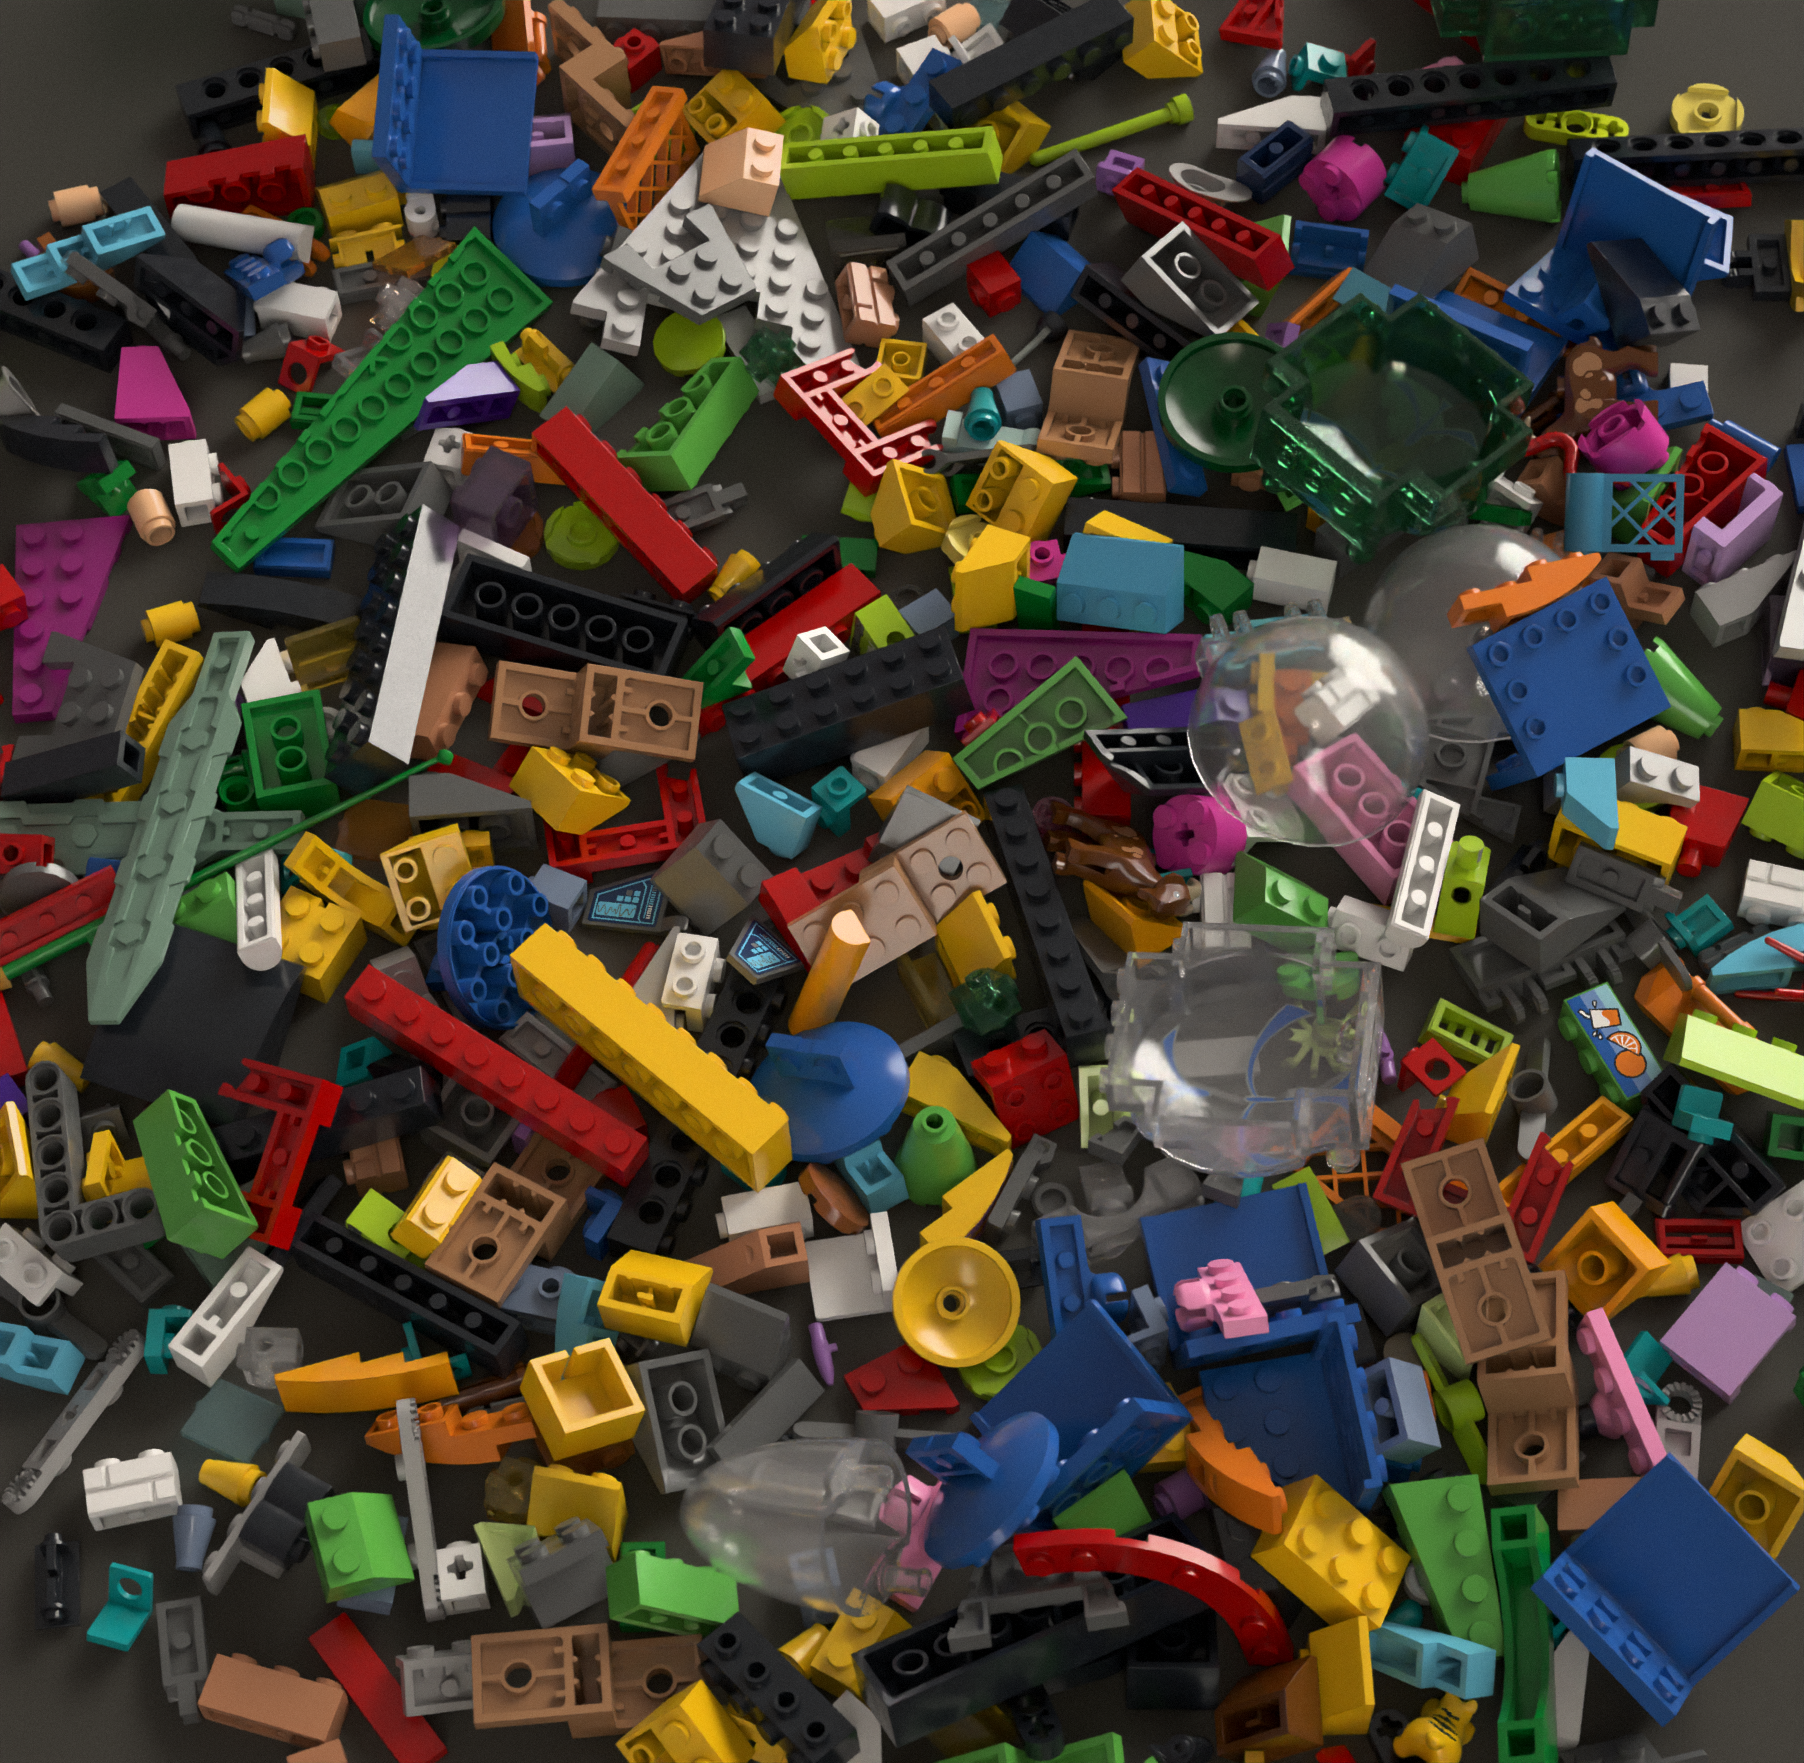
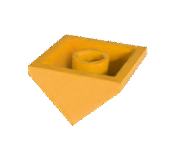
M1088 880L1083 882L1090 919L1139 966L1185 937L1189 931L1174 916L1167 919H1156L1153 917L1148 909L1149 903L1135 894L1111 892Z

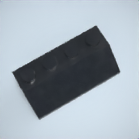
M812 532L804 539L793 542L783 554L773 561L762 564L755 574L742 583L734 584L724 596L713 604L702 607L696 616L692 618L695 640L707 651L728 627L741 629L743 635H746L842 569L839 539L834 534Z

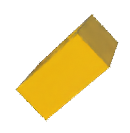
M881 338L877 357L878 362L886 363L907 387L924 377L928 358L927 343Z

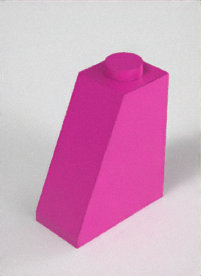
M159 346L121 347L115 422L160 440L196 439L197 433L190 409Z

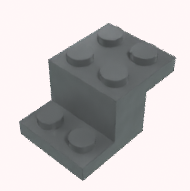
M578 1516L570 1518L554 1528L556 1534L541 1542L538 1537L529 1539L513 1549L515 1555L506 1559L525 1598L523 1603L530 1618L541 1629H547L608 1597L605 1567L613 1564L605 1548L609 1544L602 1529L588 1518L580 1521Z

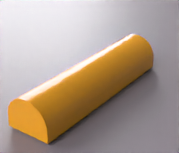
M852 909L840 912L832 919L789 1017L788 1028L793 1036L801 1031L832 1023L838 1015L871 942Z
M1602 1095L1551 1138L1552 1141L1545 1148L1562 1167L1568 1161L1574 1164L1567 1184L1627 1134L1634 1124V1118ZM1522 1163L1499 1183L1507 1207H1509L1526 1164Z

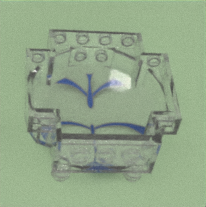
M1183 921L1181 938H1174L1172 953L1128 951L1125 968H1119L1117 973V992L1121 993L1120 1000L1113 1001L1111 1008V1024L1115 1026L1114 1034H1107L1105 1057L1109 1059L1108 1067H1101L1099 1076L1100 1093H1106L1109 1111L1130 1112L1134 1123L1142 1135L1154 1142V1148H1161V1152L1173 1161L1202 1173L1232 1178L1273 1176L1302 1168L1305 1165L1307 1156L1326 1151L1328 1165L1335 1171L1340 1173L1352 1171L1360 1162V1150H1369L1385 1022L1381 962L1336 961L1334 928Z

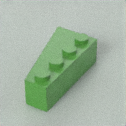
M741 356L711 358L680 389L683 396L670 403H666L658 411L661 418L650 430L642 427L633 436L636 444L628 452L621 449L617 453V460L625 468L629 466L636 471L642 480V486L647 492L692 490L697 485L705 469L715 459L723 443L732 434L741 417L749 410L750 404L759 393V389Z
M1075 656L952 759L980 791L1085 741L1083 738L1085 730L1110 729L1128 720V717L1080 659Z
M170 1089L165 1091L133 1120V1124L167 1240L194 1249L200 1254L206 1253L224 1259L257 1230L259 1226L196 1100Z
M1478 1474L1389 1484L1382 1491L1383 1497L1398 1526L1396 1528L1403 1545L1405 1544L1415 1567L1414 1572L1430 1603L1431 1612L1439 1632L1496 1650L1495 1661L1505 1657L1503 1625Z

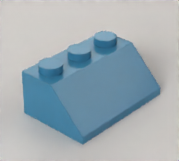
M1075 532L1072 534L1057 580V620L1161 634L1168 633L1184 621V545Z

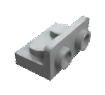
M471 1640L452 1642V1649L434 1651L433 1645L411 1646L407 1648V1655L395 1656V1664L400 1668L403 1715L410 1717L473 1709Z

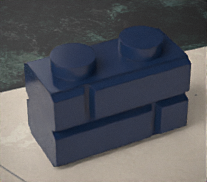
M1287 120L1277 128V131H1273L1238 159L1236 181L1251 190V199L1258 204L1265 203L1303 172L1305 166L1312 160L1313 154L1311 152L1313 151L1314 139L1291 120Z

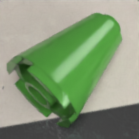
M1548 149L1470 173L1468 181H1462L1461 184L1463 204L1469 203L1470 210L1548 223L1560 222L1562 201L1558 200L1559 189H1561L1559 155L1556 153L1557 149Z
M1656 636L1651 644L1656 646L1657 649L1652 652L1647 648L1644 653L1671 707L1649 719L1696 739H1699L1703 734L1710 738L1724 720V718L1718 715L1722 707L1668 645Z
M940 1106L926 1107L915 1116L894 1160V1165L904 1176L909 1195L908 1199L926 1207V1204L939 1205L941 1208L942 1196L977 1171V1159L972 1147L953 1114Z

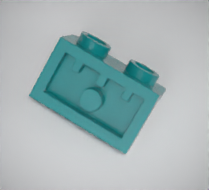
M1424 124L1418 133L1410 132L1401 148L1402 151L1406 152L1400 164L1392 163L1387 172V178L1384 180V182L1388 183L1384 195L1408 209L1417 203L1425 206L1429 205L1460 151L1429 134V127Z

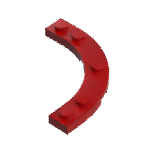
M1079 1528L1014 1534L1013 1551L1025 1576L1045 1577L1057 1573L1105 1571L1157 1580L1190 1593L1218 1612L1233 1629L1249 1666H1271L1276 1663L1293 1661L1294 1645L1281 1615L1270 1598L1261 1588L1253 1590L1240 1579V1571L1211 1554L1174 1540L1148 1534L1145 1541L1115 1537L1114 1529Z

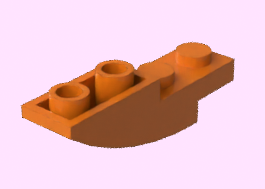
M1575 552L1557 561L1547 562L1545 559H1540L1526 565L1517 581H1507L1496 586L1494 589L1480 591L1478 588L1466 590L1457 596L1456 601L1446 614L1451 628L1488 621L1493 634L1578 591L1602 558L1599 552L1583 555L1582 552Z
M432 1402L417 1409L419 1417L415 1419V1421L419 1420L425 1462L436 1464L466 1465L501 1461L513 1442L536 1438L540 1433L535 1419L525 1402L509 1405L499 1412L487 1414L485 1410H478L468 1413L464 1417L461 1416L457 1403L442 1406L440 1402ZM397 1410L387 1411L376 1418V1421L364 1436L367 1445L389 1454H402Z
M1204 1404L1187 1408L1194 1419L1190 1422L1191 1433L1184 1435L1186 1469L1194 1483L1209 1499L1237 1519L1273 1535L1283 1533L1282 1514L1287 1513L1286 1497L1283 1489L1280 1486L1275 1487L1271 1481L1267 1464L1265 1462L1260 1463L1250 1447L1237 1450L1233 1442L1228 1443L1224 1437L1220 1421L1218 1419L1213 1420Z

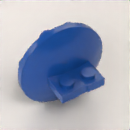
M579 158L568 168L550 169L529 176L527 196H503L493 216L492 233L494 245L534 284L540 287H572L587 284L591 280L596 267L601 268L602 257L599 256V250L605 235L611 236L618 226V222L608 202L596 200L591 190L601 173L590 170L589 165ZM623 203L627 211V203Z
M484 866L469 871L457 881L444 903L438 926L437 954L434 955L425 980L426 985L433 991H447L460 1013L480 1028L494 1031L515 1029L519 1023H514L528 1012V1009L534 1008L518 994L510 954L544 923L554 929L548 911L549 905L546 896L543 893H539L526 876L507 866ZM534 1009L529 1013L535 1016L538 1011Z
M846 1021L832 1022L818 1028L801 1031L794 1036L771 1033L765 1045L769 1055L757 1068L750 1082L757 1090L760 1098L768 1104L771 1102L776 1103L788 1115L792 1160L829 1164L836 1159L863 1149L891 1130L892 1124L901 1113L907 1100L910 1087V1073L900 1047L888 1034L868 1024Z
M1023 1412L999 1423L978 1440L964 1432L913 1438L905 1453L942 1482L931 1506L924 1529V1548L932 1560L946 1569H959L972 1564L977 1568L981 1567L990 1559L993 1551L1002 1545L1019 1526L1024 1528L1032 1523L1039 1511L1037 1502L1044 1490L1056 1481L1060 1473V1468L1056 1466L1059 1452V1435L1052 1422L1038 1412Z

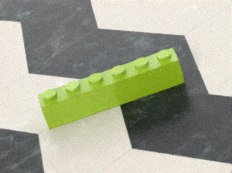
M993 126L783 143L780 177L791 200L882 193L887 183L897 184L909 190L989 185L999 183L1003 156Z

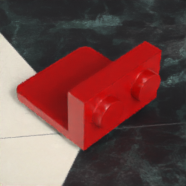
M1046 1029L1031 1033L1023 1039L999 1050L991 1051L987 1055L971 1062L974 1076L992 1098L996 1117L1012 1136L1011 1149L1030 1142L1034 1133L1043 1136L1079 1118V1104L1067 1054Z

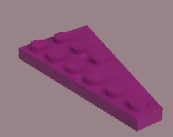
M130 515L16 525L15 581L25 593L28 619L14 627L12 716L15 724L55 720L72 669L50 670L42 663L50 634L56 631L83 642L86 632L92 628L108 588V577L114 562H118L121 555V544L125 534H129L133 525Z
M970 628L963 676L975 710L957 716L954 734L957 740H960L966 731L963 725L979 711H982L985 715L994 708L1003 717L1075 656L1080 659L1112 699L1200 677L1204 646L1202 634Z

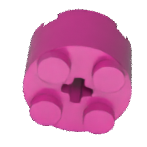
M1349 135L1335 137L1305 166L1303 173L1298 178L1300 186L1307 191L1311 200L1318 207L1319 215L1328 222H1333L1335 219L1341 221L1356 219L1386 188V186L1383 187V181L1387 178V173L1380 157L1367 144L1360 147L1352 141L1355 138Z
M1634 399L1635 404L1628 405L1623 400L1607 407L1588 424L1591 431L1586 439L1582 434L1580 435L1578 447L1597 473L1645 474L1650 469L1660 468L1668 461L1669 453L1666 450L1669 445V437L1640 399ZM1621 484L1615 485L1618 491L1628 489Z
M1178 795L1168 800L1164 805H1159L1153 813V845L1157 864L1162 869H1167L1170 872L1191 868L1193 876H1200L1204 873H1228L1234 867L1231 865L1235 861L1236 853L1239 851L1244 852L1246 846L1247 831L1242 814L1239 810H1234L1228 803L1230 801L1221 796Z

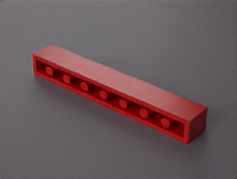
M368 964L344 996L350 1016L624 1188L628 1186L650 1155L647 1137Z

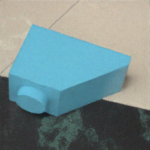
M1565 757L1562 772L1555 773L1553 786L1554 797L1561 798L1562 814L1603 849L1613 850L1619 829L1615 758Z
M755 771L737 782L735 791L757 842L769 847L770 852L774 855L793 859L808 848L822 811V806Z

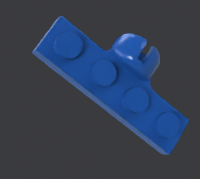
M932 48L910 82L905 86L899 87L888 81L874 84L871 90L883 96L880 99L867 93L863 103V111L880 125L879 135L922 132L934 114V111L929 106V81L962 65V62L955 57Z
M279 238L265 246L263 249V259L256 254L249 256L248 253L241 254L229 262L230 268L223 271L230 285L253 301H257L278 288L302 277L305 269L303 262L300 263L298 259L293 261L289 259L295 250L292 243L286 238Z
M1146 357L1138 366L1168 492L1200 497L1208 490L1203 467L1188 460L1173 447L1163 432L1158 416L1159 385L1170 361Z
M1629 369L1627 370L1628 378L1623 379L1622 373L1616 378L1617 400H1625L1627 402H1635L1634 399H1640L1641 401L1658 400V423L1664 431L1710 421L1714 416L1703 380L1658 391L1652 390L1648 386L1646 376L1639 370ZM1557 414L1556 421L1562 414Z
M1081 1214L1036 1220L1035 1226L1051 1340L1085 1308L1084 1304L1089 1299L1097 1300L1116 1324L1123 1322L1128 1313V1300L1107 1302L1106 1296L1127 1292L1124 1280L1117 1273L1094 1274L1090 1271L1087 1263Z

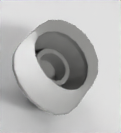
M1174 163L1169 167L1168 172L1175 180L1174 185L1218 206L1223 207L1226 202H1245L1252 197L1251 190L1242 183L1211 174L1196 166Z
M5 366L1 367L3 376L0 378V416H41L16 377Z

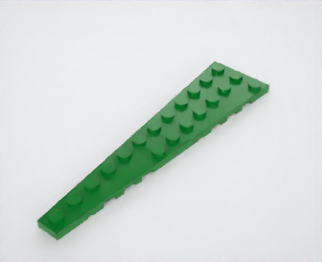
M474 226L448 257L447 262L438 273H435L428 281L427 286L418 297L412 300L398 321L383 335L382 340L372 348L323 407L309 428L305 429L298 437L297 442L289 452L282 456L264 482H261L253 491L249 500L238 509L213 539L210 549L235 573H240L411 428L427 395L466 365L490 361L492 359L490 345L504 341L506 346L510 344L524 329L530 327L550 310L553 301Z

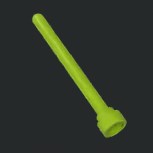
M1186 94L1172 97L1170 102L1164 105L1163 109L1034 152L1029 157L1030 164L1038 167L1059 159L1075 148L1078 152H1082L1166 122L1170 124L1177 123L1179 126L1192 122L1194 120V112L1191 102Z

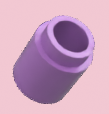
M1186 1467L1154 1485L1155 1495L1152 1496V1502L1161 1517L1175 1512L1181 1520H1184L1205 1507L1202 1492L1187 1473Z

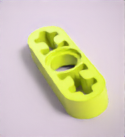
M1575 110L1525 116L1523 131L1530 139L1567 146V139L1610 137L1608 133H1614L1615 137L1628 136L1629 127L1623 119ZM1537 121H1544L1543 125L1537 124ZM1556 123H1560L1559 128H1555ZM1571 124L1581 125L1585 129V131L1582 133H1573L1570 132L1566 127ZM1592 129H1596V135L1591 134Z

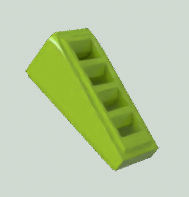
M1440 998L1429 1011L1417 1041L1425 1044L1431 1038H1434L1450 1055L1480 1065L1510 1045L1514 1035ZM1440 1022L1447 1024L1445 1030L1439 1027ZM1457 1028L1463 1030L1460 1038L1454 1035ZM1473 1034L1479 1036L1476 1046L1470 1043ZM1489 1039L1495 1041L1491 1054L1485 1051Z

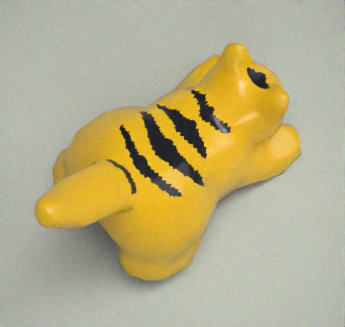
M1448 1692L1440 1701L1437 1698H1430L1422 1707L1421 1717L1410 1722L1403 1734L1395 1737L1392 1743L1395 1753L1402 1759L1415 1755L1421 1757L1427 1763H1459L1462 1746L1471 1741L1476 1730L1470 1720L1478 1708V1703L1476 1700L1463 1699Z

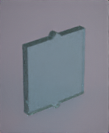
M219 1378L203 1401L196 1402V1410L180 1433L181 1436L235 1462L249 1464L261 1445L270 1441L269 1434L285 1412L283 1407Z

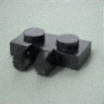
M1748 234L1746 241L1747 250H1731L1729 274L1725 278H1721L1722 285L1731 289H1743L1751 284L1753 301H1790L1792 283L1785 234Z

